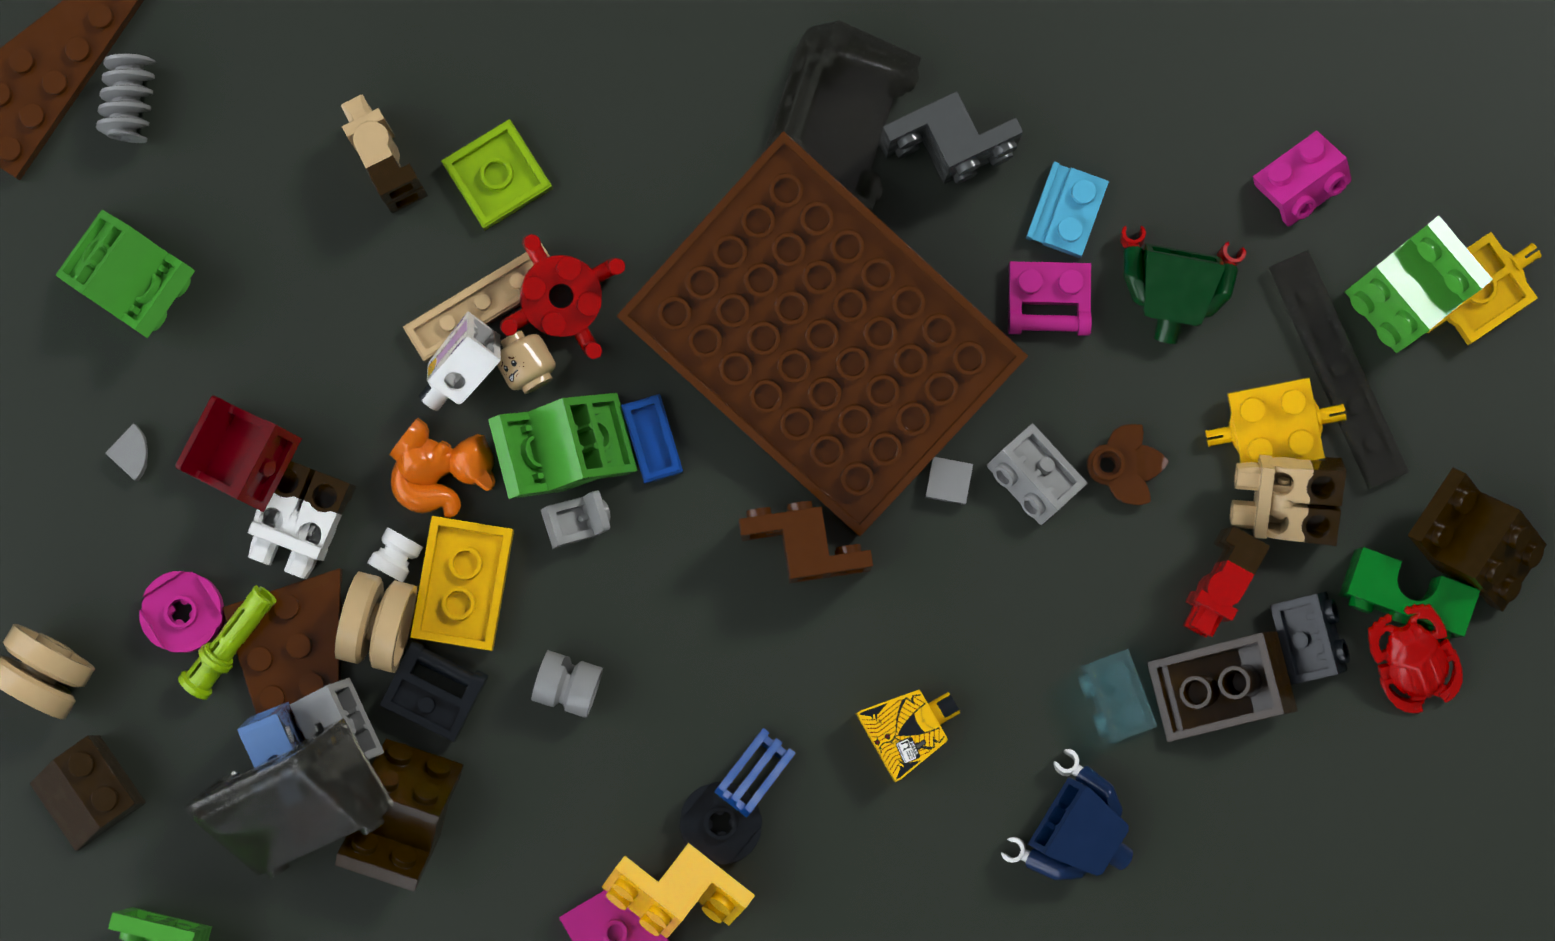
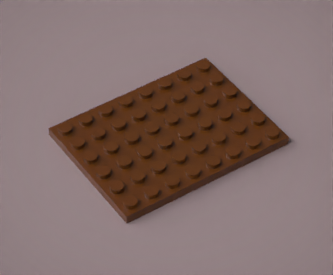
M785 131L779 135L617 314V317L859 536L873 524L1028 357L1020 347Z

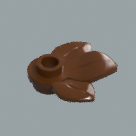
M1127 424L1118 427L1110 435L1107 444L1096 447L1087 459V470L1090 477L1099 484L1108 485L1117 500L1131 505L1150 503V491L1145 481H1149L1157 476L1169 463L1168 459L1158 450L1141 445L1144 431L1143 426L1140 424ZM1102 458H1109L1113 461L1114 469L1112 472L1107 473L1100 468Z

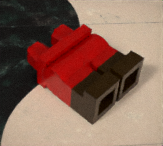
M1235 526L1220 531L1214 545L1222 548L1223 551L1211 573L1202 577L1198 582L1197 590L1191 591L1185 601L1193 607L1183 626L1204 638L1207 636L1213 637L1220 622L1233 621L1238 611L1233 605L1238 603L1243 597L1270 548L1268 544Z

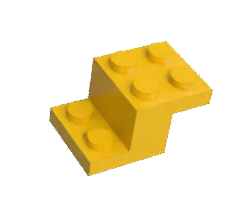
M689 843L659 881L655 880L633 861L624 856L602 885V888L607 891V898L615 906L622 910L629 908L640 917L639 923L644 929L655 936L661 934L666 939L684 920L697 901L703 905L702 911L710 919L717 923L724 922L729 926L755 897L752 892Z

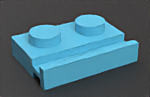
M1054 161L1025 239L1037 241L1049 248L1081 258L1109 181L1072 167L1068 168L1059 165L1060 163Z

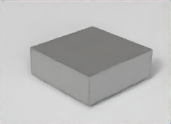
M934 457L931 462L925 498L965 505L973 464Z

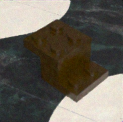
M1455 468L1451 469L1408 534V537L1436 570L1468 586L1481 590L1479 594L1489 606L1501 612L1505 610L1509 602L1518 596L1522 582L1530 570L1540 563L1544 549L1547 546L1521 510L1480 492L1466 473Z
M386 738L382 745L384 753L375 758L359 789L352 825L337 853L335 865L415 892L440 839L448 803L459 782L464 764Z

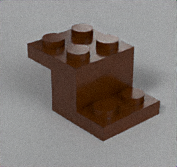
M812 501L787 504V512L774 514L771 513V507L751 509L746 511L747 518L739 519L742 541L782 535L789 584L869 572L873 568L871 550L861 551V544L836 547L835 555L829 556L822 506L813 507Z

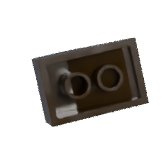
M1277 631L1261 632L1147 662L1167 742L1298 711Z

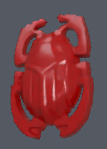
M1430 604L1406 606L1403 611L1408 615H1414L1410 617L1407 624L1403 627H1396L1391 624L1386 625L1392 621V615L1386 614L1384 617H1379L1378 621L1373 622L1372 626L1368 628V642L1373 659L1377 664L1384 660L1387 662L1378 665L1381 687L1396 708L1408 713L1423 712L1422 704L1426 698H1431L1433 695L1441 697L1445 703L1451 701L1457 695L1463 683V670L1456 649H1453L1449 639L1439 643V639L1448 637L1447 631L1439 614ZM1417 620H1430L1434 630L1429 631L1425 629L1421 624L1417 623ZM1386 631H1389L1390 635L1388 636L1386 649L1381 650L1379 646L1380 637ZM1452 661L1453 670L1451 678L1447 684H1444L1449 674V662ZM1393 684L1400 692L1411 697L1409 699L1401 697L1389 685Z

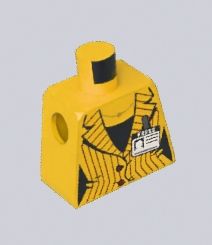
M919 689L860 710L855 714L893 781L897 782L948 741L940 725L960 714V711L949 692L927 703Z

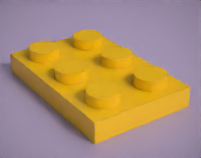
M437 516L431 517L410 638L488 651L494 650L514 534L513 529Z

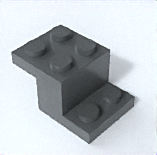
M956 91L883 126L879 145L886 159L895 154L898 159H901L916 152L920 148L918 143L923 142L943 184L954 180L956 184H960L977 175L976 169L989 162L992 167H996L1013 158L1012 151L1018 148L1017 145L1023 130L1017 118H1014L979 135Z

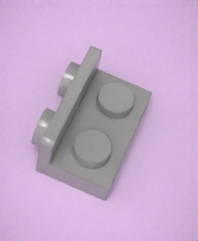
M1033 423L987 464L996 481L1003 487H1006L1019 501L1023 510L1040 525L1045 523L1088 484Z

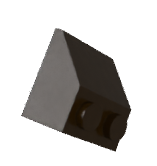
M87 735L53 759L30 783L75 851H79L146 803L100 735Z

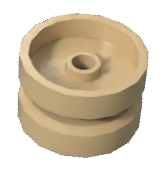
M358 571L349 587L340 616L335 642V659L359 664L369 651V660L372 668L395 673L403 657L410 635L416 608L417 586L394 580L384 593L381 577Z
M13 624L3 643L7 651L22 662L7 656H0V689L36 710L58 719H66L76 700L71 691L57 681L71 687H85L95 667L59 641L19 624Z

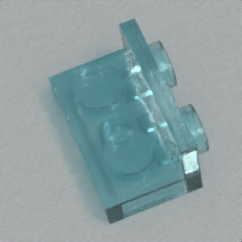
M1129 649L1080 666L1083 675L1078 676V681L1086 700L1092 698L1098 713L1092 715L1100 738L1107 737L1108 742L1114 744L1122 741V739L1157 727Z

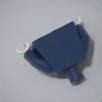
M1065 749L1063 752L1074 760V766L1064 769L1059 763L1054 761L1055 770L1062 776L1073 774L1076 779L1068 777L1028 842V845L1034 849L1031 851L1027 850L1023 840L1017 837H1010L1007 840L1016 842L1020 846V854L1018 857H1010L1008 854L1001 852L1003 859L1011 863L1022 860L1026 862L1027 868L1053 880L1081 879L1087 872L1100 876L1108 864L1118 870H1123L1130 864L1133 858V850L1122 843L1129 831V825L1121 818L1123 808L1115 788L1089 766L1082 767L1079 764V757L1075 751Z

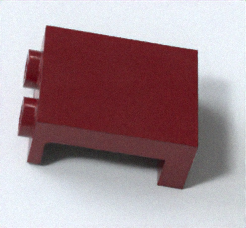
M213 395L209 399L175 467L231 497L264 512L302 438Z

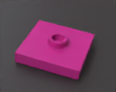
M606 890L559 917L572 941H670L669 938L666 939L661 934L655 936L644 929L639 923L640 917L629 908L622 910L615 906L607 898Z

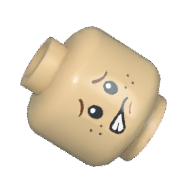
M521 330L500 342L503 349L501 350V361L497 366L512 390H523L524 394H528L541 388L553 379L551 373L554 371L556 363L539 335L530 334L525 336Z

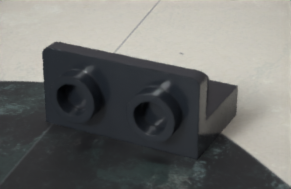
M1327 592L1270 605L1291 685L1347 671L1346 663L1350 662L1349 649L1346 641L1339 639L1336 623L1340 619L1338 607L1334 599H1329Z

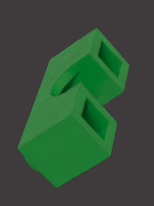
M1365 547L1354 550L1339 596L1349 599V607L1369 614L1372 613L1374 608L1392 615L1391 623L1403 627L1407 624L1410 617L1414 615H1408L1403 611L1406 606L1430 604L1439 614L1446 627L1448 637L1439 639L1440 641L1445 639L1450 641L1451 637H1465L1481 590L1444 576L1431 578L1427 592L1420 600H1411L1400 591L1397 582L1398 573L1403 561ZM1417 620L1418 624H1421L1429 631L1434 630L1430 620Z

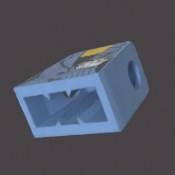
M289 702L250 716L237 731L262 786L268 789L278 785L286 805L296 803L310 796L302 775L311 766V760L299 728L296 725ZM276 755L282 756L286 760L287 765L281 764L277 760Z

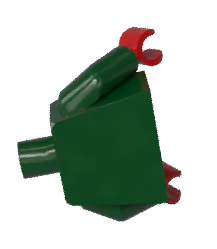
M1125 225L1122 228L1120 241L1125 248L1123 251L1124 279L1133 302L1142 306L1144 316L1158 319L1154 334L1155 340L1177 344L1182 323L1200 326L1204 318L1214 316L1231 299L1238 274L1236 266L1246 256L1244 247L1238 251L1236 259L1230 257L1227 253L1229 242H1226L1220 248L1217 256L1145 243L1143 250L1141 247L1144 244L1146 229L1140 226V238L1132 240L1126 235L1127 226Z

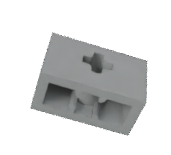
M350 677L326 685L290 704L295 715L296 725L303 733L311 750L314 764L320 770L324 781L345 773L384 753Z

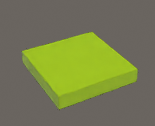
M510 119L441 160L484 231L553 189Z

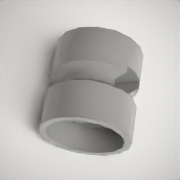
M547 650L536 678L531 700L550 707H555L561 703L563 704L564 711L587 718L596 697L603 668L584 661L573 665L570 657Z

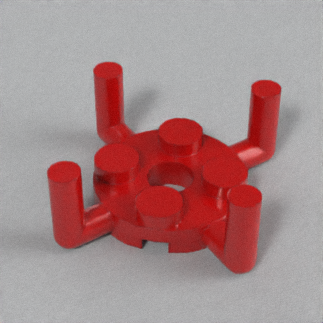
M534 234L526 235L522 240V245L534 265L528 270L521 285L520 304L522 309L504 318L500 322V330L505 335L511 336L521 327L531 323L541 332L551 336L567 337L574 335L586 356L591 359L600 357L602 348L595 341L588 326L595 320L601 309L602 290L600 283L613 275L623 273L625 270L624 261L619 258H610L591 269L583 261L571 256L554 255L548 257L541 245L540 238ZM557 284H565L572 291L570 304L563 308L555 307L549 299L550 290Z

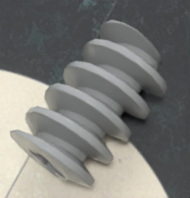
M130 53L114 54L105 57L103 64L111 71L103 73L101 78L103 83L109 87L102 88L99 95L101 99L106 101V103L99 105L97 111L104 117V119L98 120L96 123V129L99 132L119 141L130 143L147 142L148 138L136 132L139 128L149 127L150 123L139 118L138 115L142 112L151 111V106L141 102L140 98L153 95V90L142 86V82L155 79L153 73L144 70L145 65L157 63L154 59Z

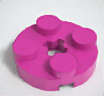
M172 571L156 578L146 588L143 595L142 608L139 610L140 625L147 638L154 645L174 653L198 651L202 645L211 643L225 623V614L222 608L224 603L219 590L209 579L193 572ZM178 601L183 605L190 604L192 607V611L189 613L190 619L186 623L182 619L174 621L172 615L176 612L174 604Z

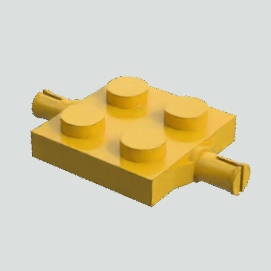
M1492 232L1470 245L1467 249L1493 280L1459 305L1427 333L1448 321L1455 326L1466 344L1469 345L1538 299L1526 282L1523 268L1542 257L1540 250L1525 258L1527 254L1538 247L1530 243L1513 256L1502 248Z
M1307 377L1227 393L1231 412L1229 426L1205 430V435L1207 438L1222 435V437L1207 439L1208 447L1232 442L1238 451L1240 463H1258L1259 455H1270L1272 458L1291 457L1300 460H1318L1325 458L1321 440L1322 425L1346 421L1347 418L1345 413L1329 416L1333 413L1344 412L1345 407L1343 403L1319 409L1313 398L1310 378Z

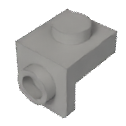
M598 490L580 498L546 506L540 510L552 549L594 538L610 530V510L607 503L602 500Z

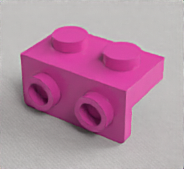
M1317 130L1252 176L1255 186L1280 209L1282 221L1288 227L1298 220L1308 217L1316 207L1330 197L1340 194L1352 180L1347 157Z

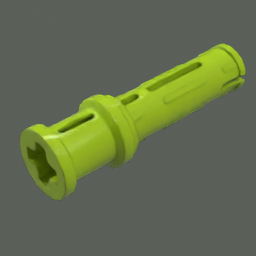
M255 585L212 643L201 646L198 650L199 657L188 671H183L178 676L180 685L188 693L202 700H207L211 696L212 686L222 673H228L233 667L232 658L237 650L244 644L264 615L276 603L272 593L261 586Z

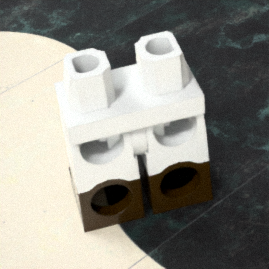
M290 461L265 511L256 510L254 521L248 530L249 534L254 535L248 557L261 563L272 565L280 545L292 550L284 571L307 579L314 569L317 560L324 561L347 502L352 498L356 486Z

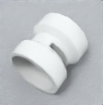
M387 527L381 537L383 544L386 545L385 548L380 547L379 551L373 552L367 563L396 580L404 582L409 573L408 558H418L423 547Z

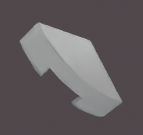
M133 423L107 450L106 454L137 482L141 479L147 468L148 448L144 433Z

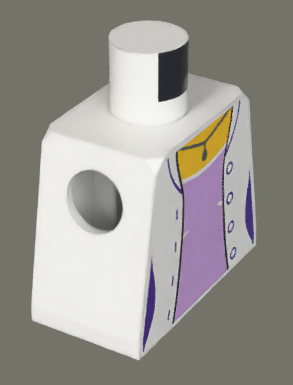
M467 312L429 361L427 369L428 385L419 394L421 401L435 411H438L448 398L456 404H462L501 361L500 334L470 312Z

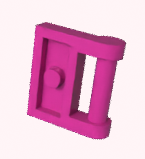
M1010 261L1008 334H1021L1022 330L1077 332V336H1090L1092 325L1091 263ZM1022 304L1076 305L1077 316L1022 314Z

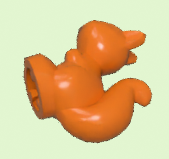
M419 417L415 419L389 454L396 460L390 481L392 493L396 500L413 512L427 513L443 508L444 517L453 518L456 516L461 508L459 496L453 489L437 484V482L443 476L451 473L464 484H477L485 491L492 490L496 482L492 472L494 455L486 437L477 434L466 438L457 446L451 448L452 446L448 442H436L429 439L428 425Z

